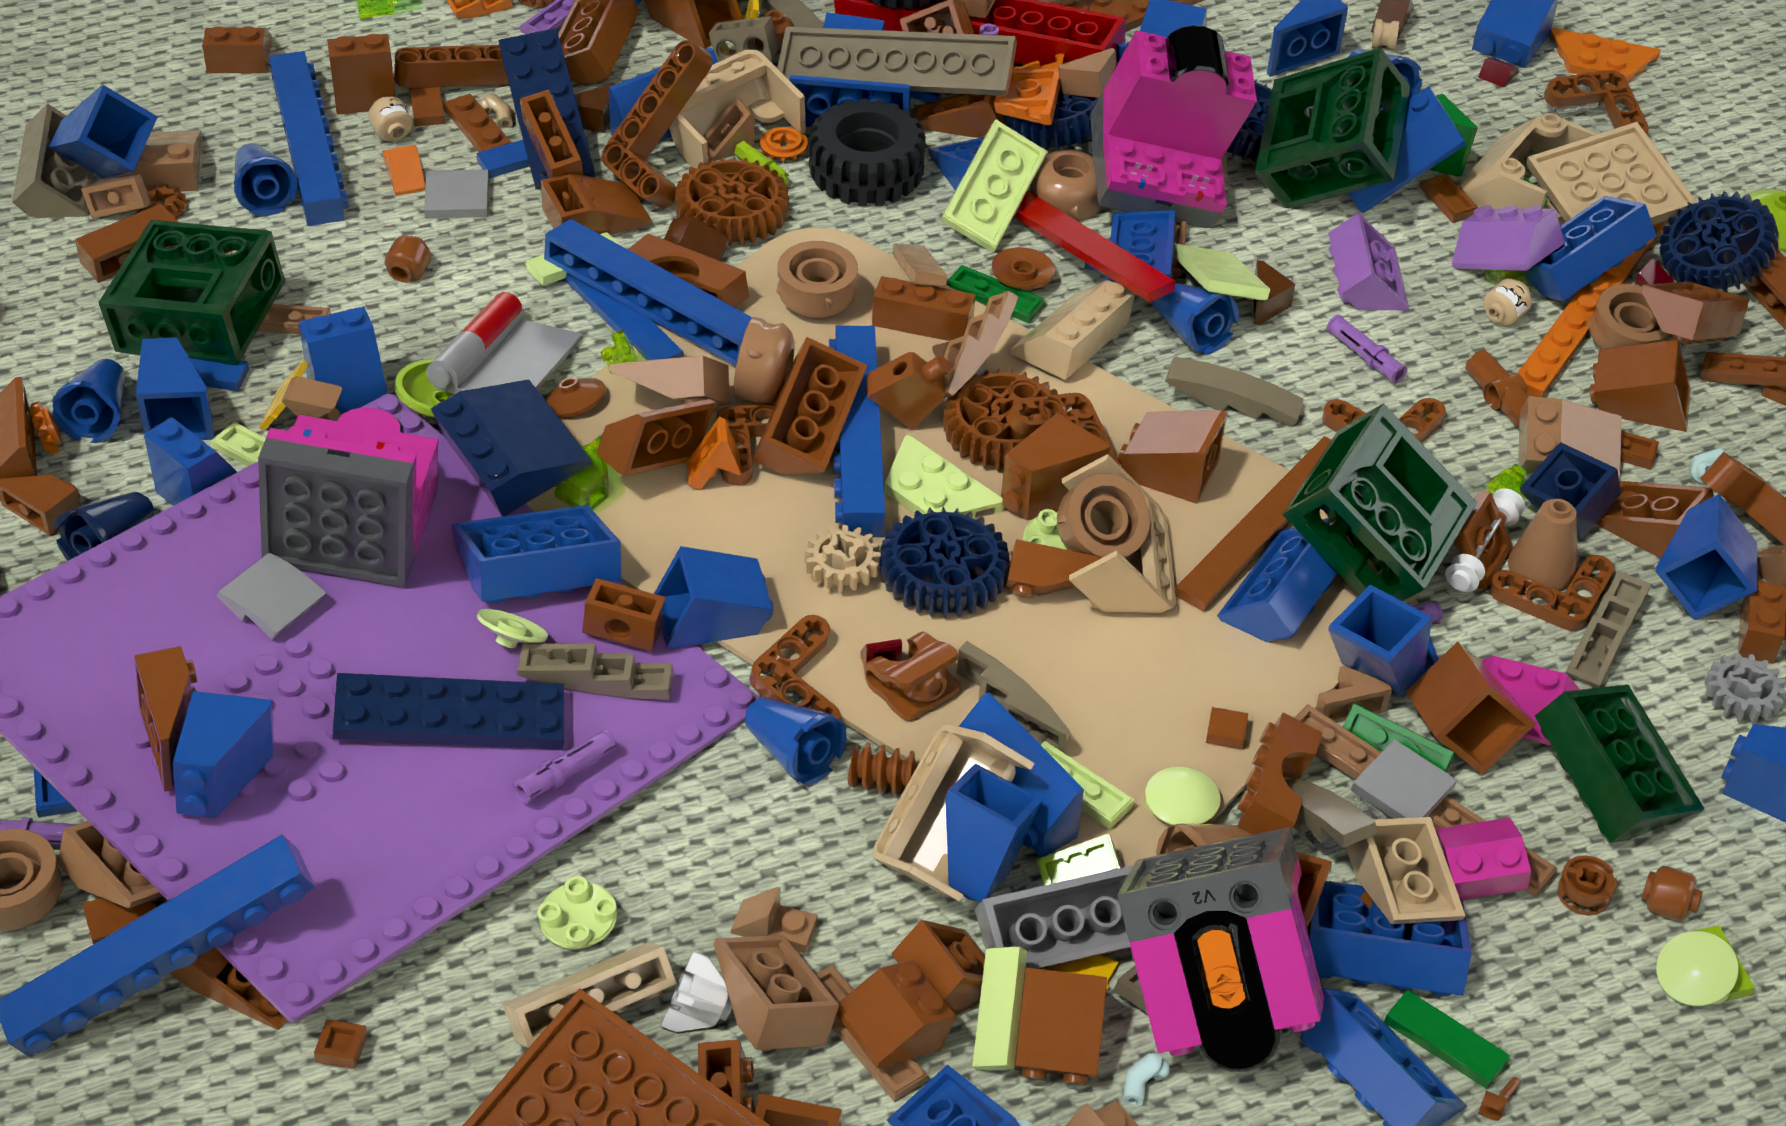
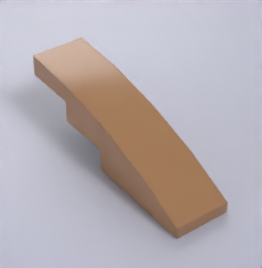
M1006 291L990 297L984 314L969 319L964 336L949 341L944 358L948 361L951 371L944 375L945 398L953 396L977 372L990 355L1009 322L1019 298L1017 295Z

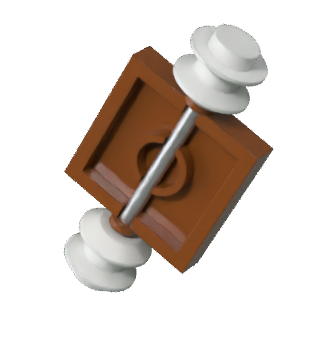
M1499 489L1493 496L1491 491H1481L1476 494L1474 499L1477 501V504L1454 540V545L1458 548L1460 554L1453 558L1451 565L1445 572L1448 583L1456 590L1472 592L1476 589H1487L1490 585L1493 575L1499 570L1513 547L1505 526L1516 524L1520 515L1525 510V502L1517 492L1511 489Z

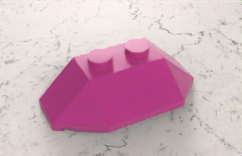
M1497 656L1481 660L1536 723L1522 738L1551 745L1543 736L1541 726L1536 720L1535 715L1563 692L1580 690L1579 687L1566 673Z

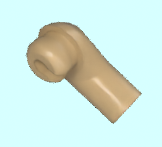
M491 93L487 94L486 98L480 100V105L488 114L495 111L499 128L512 127L510 105L496 94Z

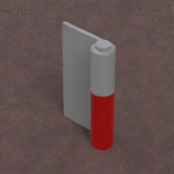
M501 292L430 363L426 371L427 378L435 388L453 394L464 390L527 379L538 390L579 344L582 334L522 319L523 309L520 300L509 292Z

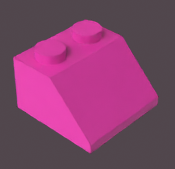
M1510 817L1435 829L1460 900L1528 889L1531 869L1523 837Z

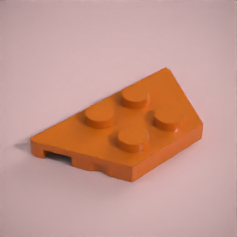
M1551 27L1549 35L1550 40H1554L1558 46L1557 53L1564 60V66L1568 73L1584 74L1616 70L1624 75L1627 82H1630L1634 75L1643 72L1647 64L1652 60L1656 62L1661 51L1658 48L1628 43L1621 39L1613 40L1598 37L1591 33L1583 34Z
M1065 53L1055 55L1056 62L1040 66L1037 60L1021 67H1014L1008 96L995 97V112L1040 124L1052 125L1061 87L1058 65L1066 63Z

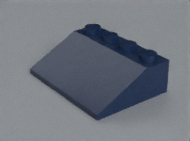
M529 379L460 391L430 408L443 436L502 517L592 465L591 459Z

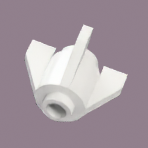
M693 951L685 968V971L693 975L691 977L683 973L681 977L678 976L671 999V1004L678 1006L679 1009L677 1010L669 1006L661 1023V1027L674 1032L715 1026L719 1019L726 1021L732 1008L724 979L708 956Z

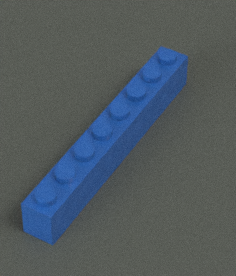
M305 51L269 56L272 81L307 226L345 221L343 209L349 208L346 190H342L344 189L341 171H338L337 154L334 152L332 135L329 134L327 115H325L323 99L320 96L313 62L307 63Z
M569 219L545 233L544 260L736 366L746 328L753 317L573 219Z
M836 326L835 339H829V347L866 364L867 368L834 447V450H839V454H833V474H840V478H834V499H841V502H835V523H842V527L847 525L848 531L851 532L859 527L861 528L862 536L871 533L873 537H884L885 502L879 405L868 398L867 374L877 369L875 326Z
M283 834L1 998L0 1023L8 1044L25 1055L42 1052L50 1047L53 1041L69 1032L82 1029L89 1020L104 1011L116 1009L123 1004L125 999L133 994L155 986L162 977L178 968L191 965L198 956L208 950L227 944L237 933L249 926L261 924L270 914L278 909L300 901L307 892L313 890L316 886L298 848Z

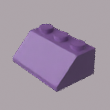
M1490 205L1475 209L1474 214L1462 222L1452 259V267L1455 269L1527 271L1564 244L1556 209H1542L1541 206H1532L1526 209L1507 206L1495 209Z
M1357 213L1328 233L1331 244L1329 251L1335 263L1333 271L1339 282L1337 290L1341 299L1346 304L1351 303L1358 310L1406 311L1409 309L1395 247L1363 216Z

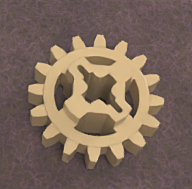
M843 525L841 531H836L833 526H829V533L825 534L822 531H817L816 539L808 540V548L805 549L806 572L813 573V581L815 583L824 580V588L826 589L832 585H837L838 591L842 592L844 586L849 585L855 591L857 590V583L861 582L868 586L870 584V577L877 578L881 553H879L880 544L872 543L873 535L871 533L862 536L861 528L859 527L851 532L848 531L847 525Z

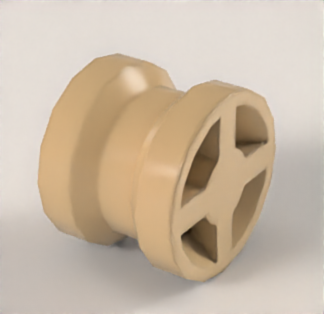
M1376 19L1373 29L1372 47L1387 46L1388 49L1395 50L1399 21L1385 23L1382 19Z

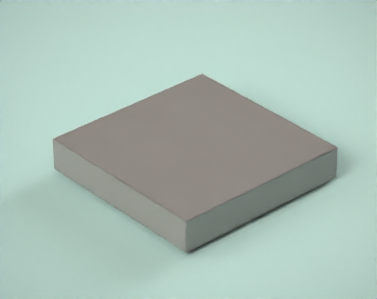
M488 170L426 171L425 219L488 217Z
M1394 739L1353 782L1351 791L1391 818L1428 817L1453 790L1457 779Z

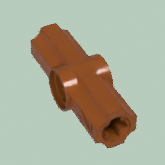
M1485 349L1475 352L1467 360L1465 369L1483 388V396L1487 404H1492L1490 407L1493 410L1501 408L1519 428L1520 409L1529 396L1524 379L1518 373L1509 374Z

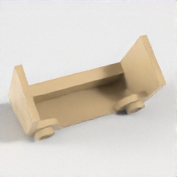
M744 50L713 64L710 71L670 125L669 130L678 152L693 168L698 169L700 162L705 165L709 164L708 143L703 135L707 134L736 97L743 101L757 120L772 123L785 118L800 134L806 132L805 96L761 52L757 50Z
M1553 113L1540 115L1504 133L1461 180L1460 188L1479 207L1490 205L1492 208L1501 209L1507 206H1516L1517 209H1526L1532 206H1541L1543 209L1548 191L1522 180L1525 175V167L1520 162L1531 150L1541 153L1597 135V133L1562 119Z
M1108 454L1062 478V484L1070 490L1091 475L1111 473L1121 476L1130 481L1141 492L1146 500L1150 514L1148 535L1137 551L1124 558L1116 550L1070 574L1069 580L1089 598V601L1096 609L1100 608L1104 612L1163 613L1175 607L1176 594L1168 523L1159 504ZM1092 508L1090 516L1093 526L1103 534H1110V524L1107 517L1101 511Z
M946 724L934 735L873 848V858L929 889L960 902L963 894L949 886L945 804L947 791L975 763L1009 782H1012L1016 773L1015 766L1031 770L1035 763L986 733Z

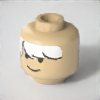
M382 97L375 101L369 110V121L377 136L383 141L400 140L408 135L412 129L413 120L404 102L397 97Z
M1514 279L1500 281L1484 298V308L1488 318L1503 326H1510L1516 323L1529 311L1532 305L1529 288L1523 282Z

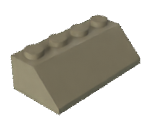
M48 103L25 126L12 203L36 218L86 217L89 209L81 188L93 183L94 173L49 148L61 120L66 115Z

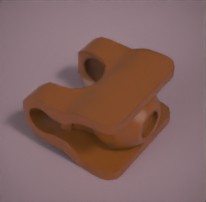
M924 631L907 639L910 659L890 661L882 656H878L863 665L865 680L869 688L881 697L895 714L904 720L918 718L957 695L961 690L959 680L946 669V667L957 661L958 651L950 644L938 641Z

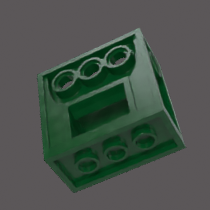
M1381 47L1274 79L1255 173L1284 208L1288 209L1393 181L1410 85Z
M150 220L98 303L115 352L141 355L142 339L177 338L191 359L238 365L284 285L285 278L272 231ZM170 245H177L176 247H173V248H170V247H169ZM235 250L238 251V252L233 253V254H227V255H225L226 253H228V252H230V251H235Z
M1383 403L1337 431L1282 515L1359 595L1369 585H1372L1404 601L1426 589L1477 504V501ZM1320 509L1327 514L1329 518V524H1326L1322 520L1320 516ZM1346 535L1352 541L1353 547L1347 542ZM1368 559L1374 563L1377 571L1376 574L1369 569Z

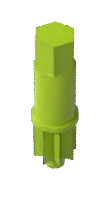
M745 141L736 145L734 154L742 160L747 158L750 163L758 160L760 166L769 165L770 171L776 170L778 176L784 178V183L786 185L789 184V179H787L789 174L778 166L774 160L769 159Z

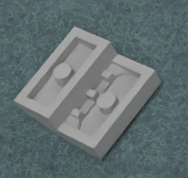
M268 553L221 589L216 596L241 621L249 617L273 640L322 601L326 592L299 569L278 556Z

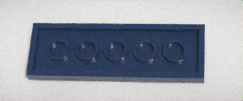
M557 28L498 40L535 190L541 189L540 180L549 177L523 122L520 99L548 89L581 158L583 175L596 178Z
M337 673L332 739L563 750L564 684Z

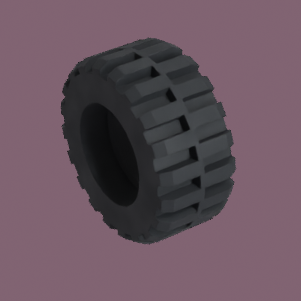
M859 99L857 102H852L851 100L844 101L840 106L835 104L828 108L827 113L823 112L810 129L809 168L811 178L821 191L826 190V194L833 199L839 197L841 202L846 204L857 202L858 206L867 207V203H875V206H882L885 204V201L897 202L901 199V195L906 197L911 194L914 188H917L922 181L926 143L923 127L908 110H901L900 106L894 103L886 104L884 100L867 101V99Z

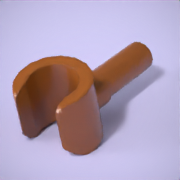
M1512 1077L1500 1091L1499 1095L1486 1091L1478 1114L1499 1121L1509 1097L1521 1084L1520 1079Z

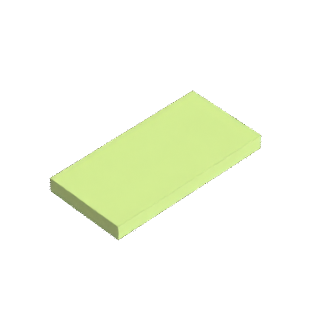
M995 120L940 221L987 250L994 252L1048 151L998 120Z
M1174 243L1173 257L1208 292L1263 301L1268 300L1270 288L1233 253Z

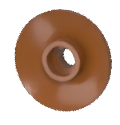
M1016 247L1003 250L992 261L994 276L1003 284L1018 289L1042 287L1052 280L1055 272L1054 264L1048 256L1030 248Z
M569 377L562 380L559 386L546 394L544 399L558 418H567L582 414L599 404L605 397L606 387L601 380L596 378L577 379Z

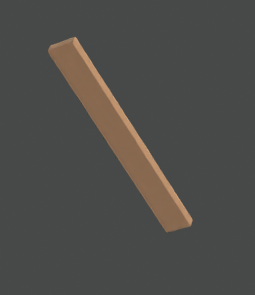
M1309 704L1294 717L1322 732L1316 754L1355 780L1382 753ZM1446 796L1428 816L1431 817L1435 829L1485 821L1449 796ZM1525 847L1531 876L1528 889L1524 891L1536 898L1555 876L1558 868Z

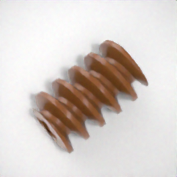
M866 742L862 751H857V745H855L849 765L848 786L854 788L862 779L863 789L869 791L876 782L878 792L884 794L891 784L892 794L898 797L907 786L919 764L916 763L915 752L910 751L907 758L901 760L900 748H895L891 757H887L885 745H881L876 754H872L870 742Z

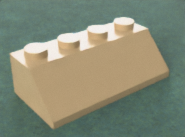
M1109 280L1075 293L1014 345L1010 350V354L1067 380L1129 323L1135 293L1124 288L1121 284Z

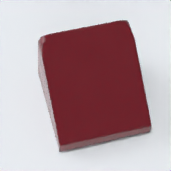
M1486 58L1478 77L1505 87L1519 72V69L1499 59Z
M1650 258L1639 271L1635 285L1675 283V281L1657 261Z
M895 639L865 644L860 651L863 665L878 656H882L890 661H901L902 640Z

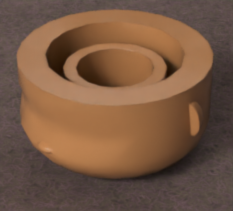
M1060 150L1045 156L1031 183L1030 192L1077 221L1089 219L1101 212L1104 206L1098 205L1094 157L1076 150Z
M808 241L796 244L787 249L779 258V281L776 292L779 294L782 302L799 315L809 318L832 317L844 311L854 301L858 288V263L855 256L849 250L832 242Z
M1619 284L1609 287L1602 292L1596 303V309L1588 322L1590 334L1600 349L1670 340L1672 334L1661 330L1641 292L1642 286Z
M753 317L750 320L741 343L736 364L733 386L736 399L757 404H771L777 401L792 366L795 351L793 334L784 323L770 324L758 317Z
M1111 473L1091 475L1071 488L1063 497L1056 518L1060 539L1067 550L1099 557H1105L1116 550L1124 558L1134 553L1144 543L1150 526L1149 509L1141 492L1130 481ZM1092 508L1101 511L1107 517L1110 524V534H1103L1093 526L1090 516Z
M0 830V887L9 882L21 880L18 885L12 888L0 889V931L18 930L40 921L53 909L60 894L63 892L62 875L54 849L45 838L29 830Z

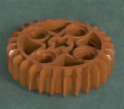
M722 156L718 162L712 159L709 160L707 165L700 162L698 169L691 167L688 174L682 175V180L678 182L675 194L677 218L694 217L726 236L730 240L728 243L729 247L732 242H739L743 246L744 241L747 240L755 244L757 237L765 241L767 233L775 235L776 228H782L783 222L787 219L789 209L788 188L784 183V178L778 176L776 170L770 171V167L767 164L760 166L758 160L750 163L747 158L739 161L736 160L735 156L733 160H725Z
M999 368L996 374H991L986 370L984 376L975 373L972 376V380L969 379L953 396L948 397L947 402H945L943 427L944 432H946V440L951 442L953 450H959L961 458L970 456L971 464L980 461L984 469L988 465H993L998 471L1000 467H1004L1005 454L1031 434H1020L1009 426L1006 419L1008 410L1020 399L1058 395L1056 389L1050 390L1049 382L1040 384L1038 376L1030 379L1027 378L1026 372L1022 375L1014 374L1013 369L1010 373H1002ZM1044 407L1046 414L1050 418L1055 415L1051 409Z

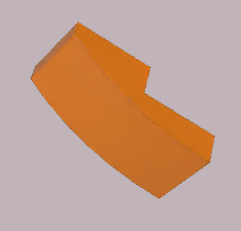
M446 0L456 18H473L513 7L511 0Z

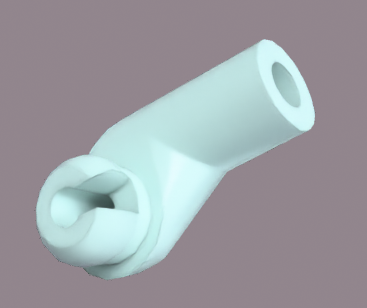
M1717 448L1694 456L1691 460V477L1696 482L1704 483L1700 477L1724 451L1721 448Z
M1148 1053L1128 1069L1123 1102L1125 1104L1141 1106L1144 1100L1146 1082L1151 1078L1160 1081L1162 1077H1167L1170 1071V1064L1167 1060L1162 1059L1161 1054Z

